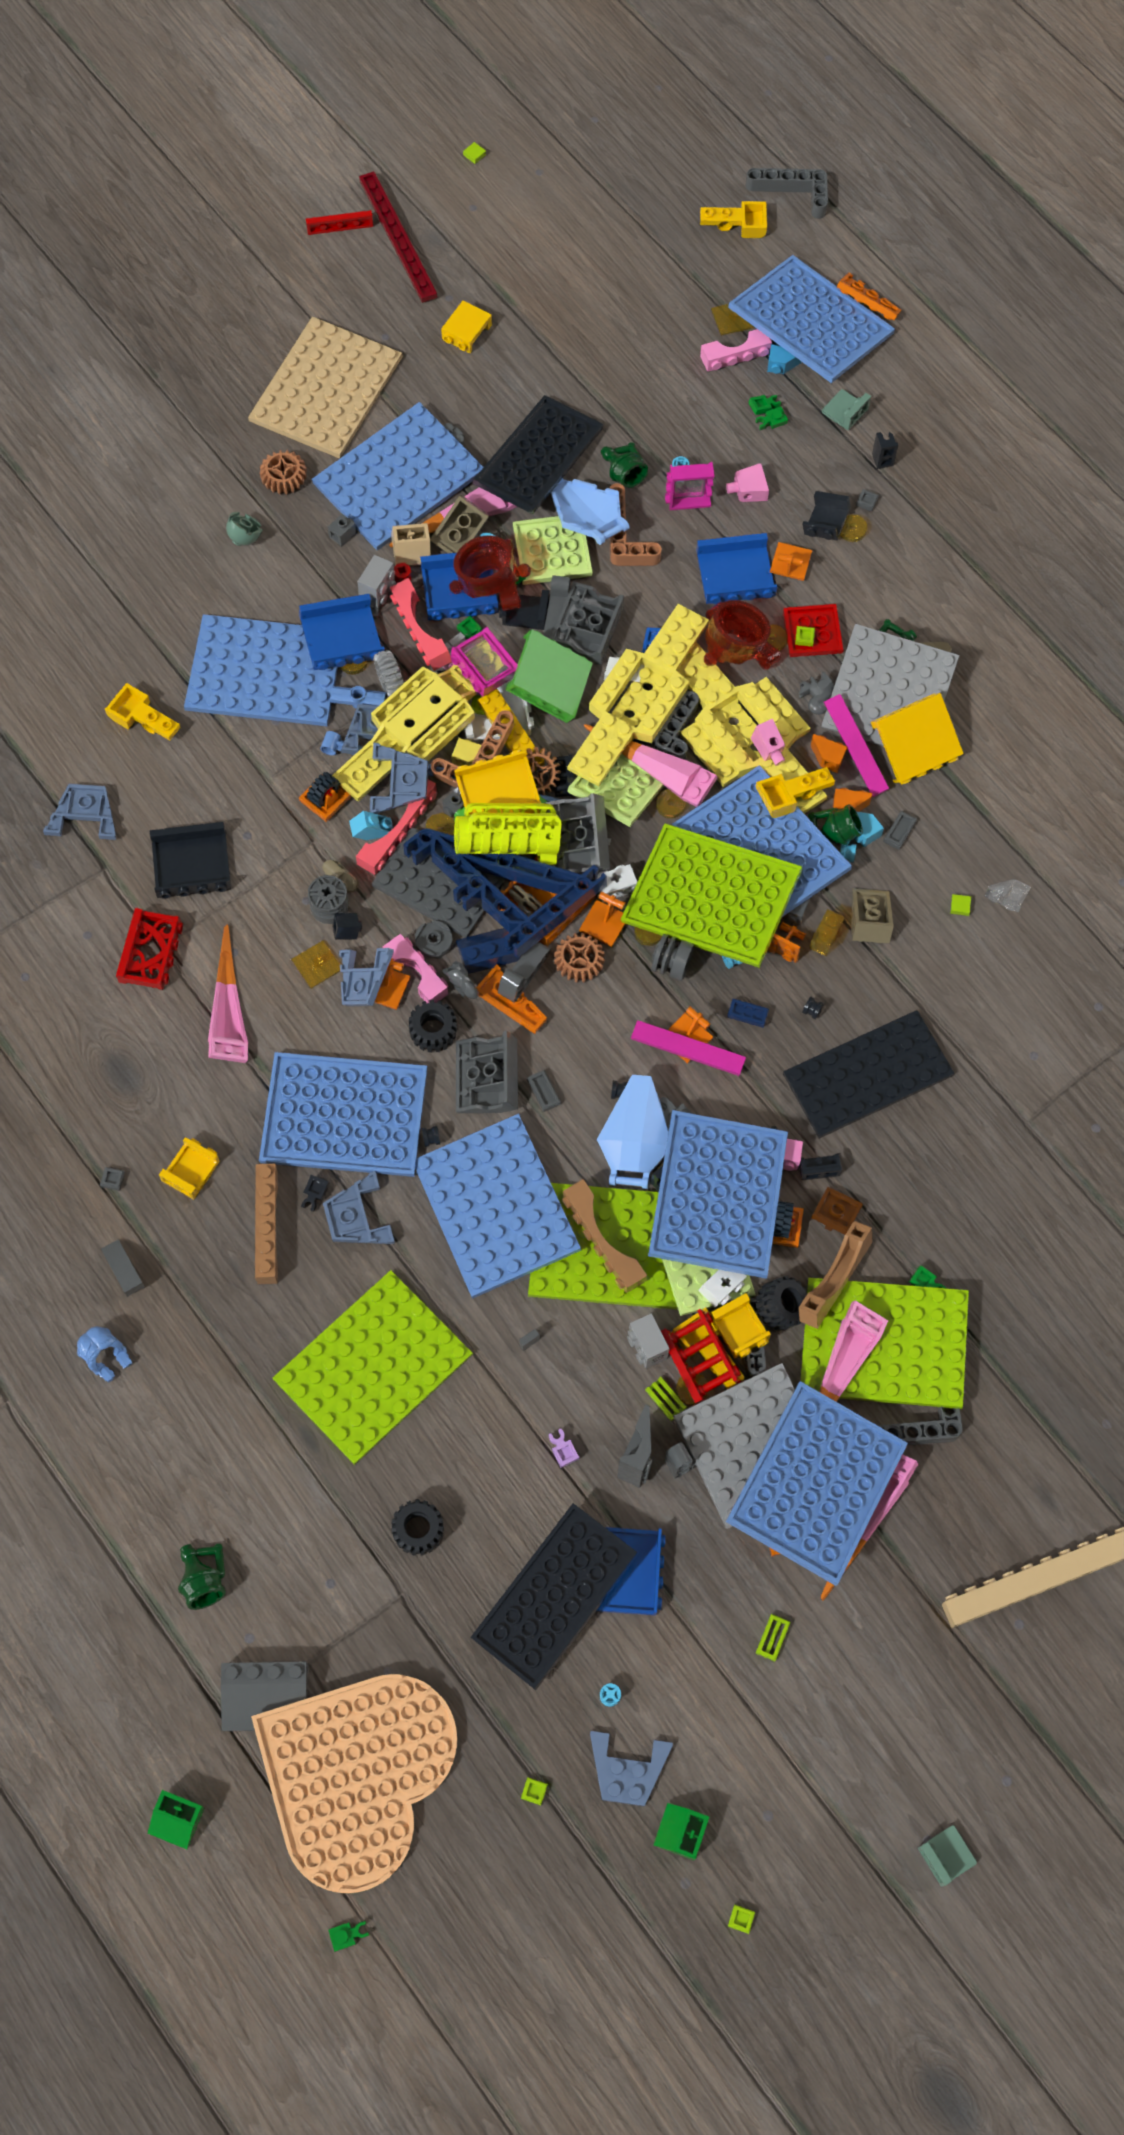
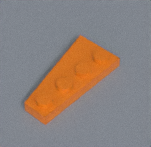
M850 272L839 281L837 288L842 293L851 295L857 302L865 303L871 310L882 313L886 319L895 320L902 311L886 298L880 299L875 290L866 289L864 287L865 283L861 280L857 282L852 279L853 274Z
M496 964L476 987L479 997L536 1034L546 1022L547 1017L532 1001H529L524 996V992L515 1003L498 994L500 980L504 973L499 965Z

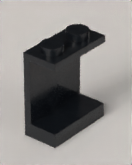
M816 491L814 494L815 507L809 522L803 521L802 523L804 535L838 541L851 508L849 496Z
M507 585L506 592L502 593L504 607H500L499 618H502V625L544 630L549 604V590H542L541 597L511 594V586Z

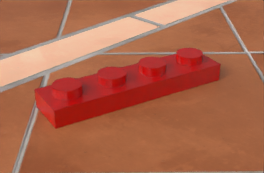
M372 211L306 218L308 235L373 227Z

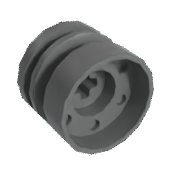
M324 875L312 881L307 895L312 915L317 921L324 924H333L335 913H348L349 900L347 890L341 879L331 875Z
M663 934L653 953L651 971L657 972L659 966L662 965L660 974L664 975L667 968H671L670 977L683 981L691 961L694 944L682 940L679 946L676 947V938L672 937L670 943L667 944L669 935Z

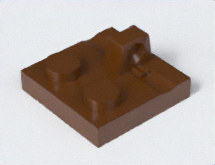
M827 1187L811 1218L826 1225L825 1229L829 1231L834 1229L845 1235L855 1221L863 1204Z

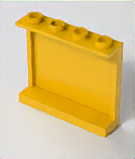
M933 693L870 722L873 729L877 728L896 777L893 780L894 783L906 784L911 781L912 777L924 776L927 774V770L939 769L943 767V763L947 761L948 763L958 760V756L964 754L941 693Z
M515 750L510 755H497L492 760H480L474 765H462L454 770L464 807L470 803H541L526 750ZM491 808L487 812L497 813V810ZM473 809L472 812L469 813H476V809ZM527 809L524 813H534V810Z

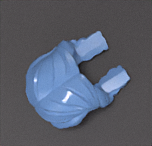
M92 1327L78 1339L77 1355L86 1361L89 1369L95 1375H99L105 1381L111 1382L115 1377L114 1372L109 1370L103 1363L96 1362L100 1351L113 1347V1354L124 1369L130 1367L132 1361L127 1354L126 1347L111 1334L108 1328Z

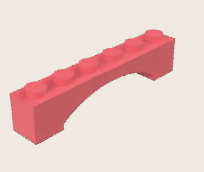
M409 578L390 587L392 595H390L394 605H399L396 609L401 617H405L403 622L406 628H411L412 631L409 633L413 641H418L416 646L420 654L424 652L425 655L422 657L426 665H431L433 671L451 663L450 653L442 638L437 640L429 636L417 624L416 604L420 600Z
M427 779V798L408 804L399 823L387 835L371 844L365 843L356 855L357 865L374 875L379 870L381 871L386 864V860L389 856H392L398 844L406 837L408 830L412 829V827L414 828L418 817L426 812L429 802L435 800L438 793L436 783Z

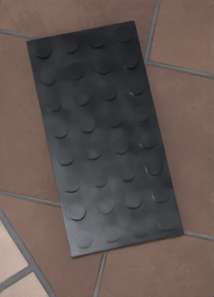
M544 395L473 479V484L534 514L602 431L603 424Z
M918 1010L789 1068L783 1071V1076L820 1139L954 1076V1071Z
M572 1503L470 1638L534 1690H537L638 1556V1552Z

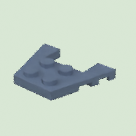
M358 704L341 753L356 754L358 752V738L372 739L378 728L372 721L371 713L378 706Z
M373 743V760L392 761L390 796H370V812L377 814L426 799L428 761L378 743Z
M68 784L58 803L59 806L55 813H52L49 824L43 830L44 835L61 836L64 819L101 821L99 838L116 840L117 837L106 787Z
M377 948L374 968L355 969L356 951L340 950L339 957L343 961V965H340V972L343 973L344 982H341L342 1005L373 1006L394 949Z
M375 1171L369 1173V1176L355 1182L347 1190L341 1191L323 1203L333 1242L395 1244L390 1225L370 1230L360 1195L380 1190Z
M590 1731L602 1800L645 1806L673 1743L654 1740L651 1763L607 1757L609 1733Z

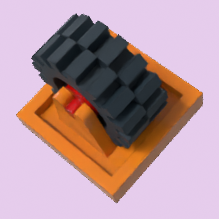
M324 772L299 797V801L327 822L351 798V795L340 786L339 780L329 772Z
M778 1201L772 1244L798 1248L803 1208L793 1207L794 1203Z

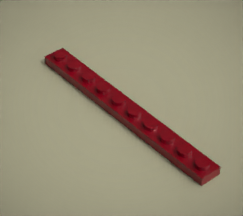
M372 171L359 176V181L421 302L437 298V292L375 172Z

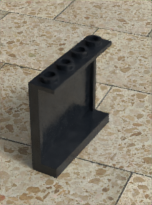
M224 822L149 830L153 852L154 890L157 898L185 897L190 894H207L213 891L225 892L231 889Z

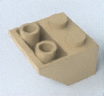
M428 524L392 526L391 538L395 565L398 563H406L409 566L421 565L420 557L430 556Z

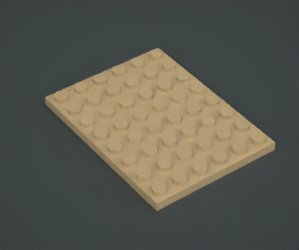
M312 317L248 419L254 424L340 459L402 359V353Z

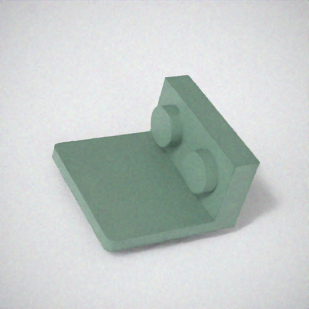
M841 389L822 409V413L846 430H849L869 409L871 396L865 393L862 397L855 398Z
M953 1825L917 1848L941 1887L946 1886L953 1879L977 1864V1861Z

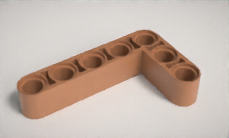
M615 483L610 486V489L619 491L621 517L626 520L625 488L623 485ZM621 531L610 537V560L616 566H654L661 561L662 548L658 543L626 542V531Z
M503 710L499 712L471 765L480 760H492L500 754L514 728V719L510 711ZM505 718L510 719V722L507 724L501 723ZM496 734L502 735L498 740L493 739V736ZM487 750L494 751L491 755L484 754ZM441 758L433 760L431 763L433 776L455 788L458 787L457 781L452 779V776L455 774L454 770L459 766ZM438 766L444 767L443 771L437 772L435 771V769Z

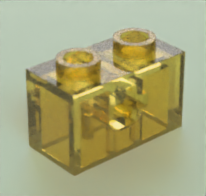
M827 909L812 938L810 949L827 957L842 927L844 916Z

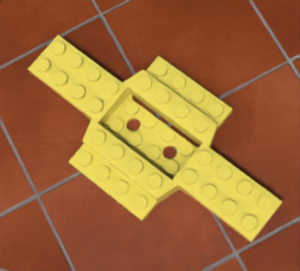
M696 642L681 664L678 672L689 681L688 689L699 696V703L703 710L695 718L693 724L680 731V736L708 770L717 775L718 782L725 787L759 765L770 777L782 774L785 781L807 774L808 772L789 751V748L796 740L810 732V727L767 677L756 684L751 682L734 687ZM738 700L759 724L770 719L774 720L785 743L782 751L785 762L775 766L772 759L764 761L759 751L751 749L750 746L754 744L751 736L757 725L743 710L741 705L738 704ZM737 718L739 723L731 725L729 719ZM819 790L809 799L795 798L797 807L805 814L825 801L827 795L823 790Z

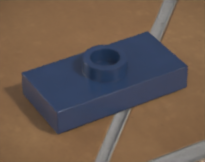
M732 999L727 1018L764 1028L769 1009Z

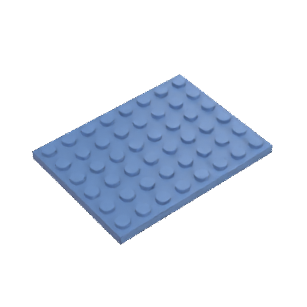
M794 255L790 256L729 302L728 308L830 383L834 382L893 335L895 328L851 296L842 293L837 286Z
M418 402L312 478V482L347 518L350 517L355 522V528L378 551L392 540V526L415 524L471 483L483 466Z
M203 614L184 709L185 711L328 726L332 704L330 702L331 688L335 686L338 667H329L325 670L313 669L302 625Z
M759 765L674 822L672 826L802 866L803 870L783 913L784 916L850 871L852 865L797 806L793 813L778 818L771 817L756 789V782L770 778Z
M275 1052L259 1162L366 1173L375 1171L377 1174L414 1177L427 1066Z
M672 1110L648 1256L767 1278L788 1132Z
M519 1114L416 1158V1172L472 1299L581 1251L580 1245Z
M800 1381L725 1522L836 1586L908 1443Z

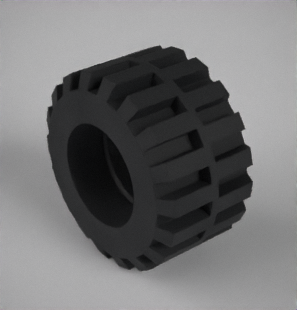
M430 1000V1003L424 1001L422 1006L418 1004L415 1007L416 1011L412 1010L411 1017H409V1032L412 1041L414 1040L416 1046L420 1045L421 1050L424 1051L426 1048L431 1053L432 1050L440 1052V1048H443V1050L447 1049V1044L451 1046L453 1039L456 1038L457 1022L454 1011L452 1009L449 1010V1005L447 1004L443 1006L442 1001L439 1000L437 1003H434V1000ZM430 1020L440 1021L444 1025L441 1030L434 1033L425 1031L422 1026Z
M788 1276L777 1278L762 1285V1288L758 1291L759 1295L756 1296V1301H758L756 1308L760 1311L758 1313L759 1316L763 1317L762 1321L768 1323V1327L775 1328V1330H785L801 1324L799 1306L807 1295L805 1286L802 1287L799 1280L795 1281V1278H789ZM781 1298L783 1299V1301H784V1303H785L786 1309H785L784 1306L782 1305Z
M416 1499L412 1503L410 1500L406 1502L405 1506L402 1504L399 1507L400 1510L394 1513V1519H392L391 1523L392 1534L398 1547L402 1548L404 1552H410L415 1556L416 1554L425 1555V1552H432L433 1548H437L439 1541L443 1538L444 1525L439 1510L437 1511L433 1504L430 1505L425 1500L420 1502V1499ZM423 1517L429 1521L430 1530L424 1537L412 1538L406 1533V1525L412 1518Z

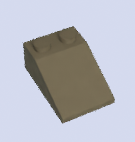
M460 495L430 540L447 553L465 552L490 515L463 495Z
M852 888V941L890 943L893 931V918L889 891Z

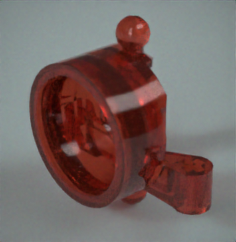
M480 536L465 543L456 553L454 570L458 580H453L449 584V589L454 594H458L463 590L464 593L472 598L499 593L503 611L520 608L521 601L516 581H518L519 576L528 577L531 574V567L526 563L517 567L513 556L514 547L511 538L504 540L497 536ZM486 570H498L491 576L479 578Z
M729 600L723 603L719 602L706 611V618L709 619V624L705 632V640L709 652L703 658L705 665L714 666L717 661L720 663L727 661L733 664H743L748 660L756 658L760 667L767 670L781 660L779 650L767 641L771 634L770 622L766 615L754 605L740 600ZM727 634L736 635V636H738L743 642L738 641V640H735V639L731 638L730 636H728Z

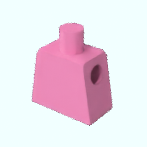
M757 464L736 471L734 482L726 483L727 493L737 492L741 502L768 501L769 489L762 465Z
M770 719L757 725L751 740L764 761L772 759L775 766L785 762L782 755L785 743L774 720Z

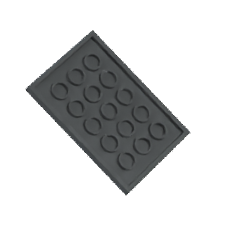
M412 827L372 882V887L434 921L443 922L450 930L466 938L485 913V910L482 908V900L468 911H465L462 900L459 904L454 900L453 890L458 885L432 862V855L428 856L418 865H415L412 854L409 858L404 854L403 844L419 832V830ZM477 870L498 890L506 882L505 878Z

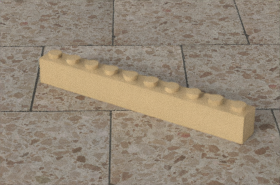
M1124 1527L1115 1530V1534L1108 1537V1534L1097 1537V1542L1092 1544L1089 1541L1077 1545L1078 1549L1071 1551L1070 1548L1058 1553L1059 1557L1054 1559L1051 1556L1040 1560L1041 1564L1033 1566L1032 1563L1021 1567L1022 1571L1016 1574L1014 1571L1002 1575L1003 1579L998 1581L995 1578L983 1582L984 1586L978 1589L975 1585L965 1589V1594L958 1596L957 1593L945 1597L946 1601L942 1604L951 1628L1123 1561Z

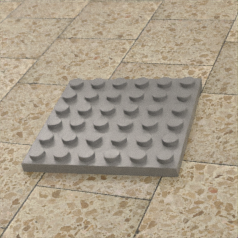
M855 624L831 698L841 694L864 741L884 747L877 728L873 729L870 722L933 693H941L945 701L959 655ZM826 710L821 728L839 733L828 710Z
M782 1363L673 1416L726 1529L732 1527V1525L725 1521L795 1390Z

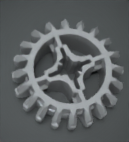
M386 650L375 654L373 660L379 681L388 698L404 684L394 655L391 651Z

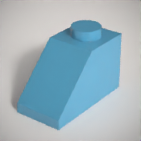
M771 345L767 372L785 374L801 364L802 361L783 347Z

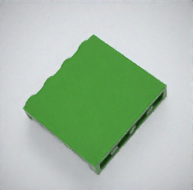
M532 629L523 637L526 639L513 680L507 684L506 691L568 723L576 716L593 663L584 656L572 652L571 649L563 647L555 640L549 639L539 631Z

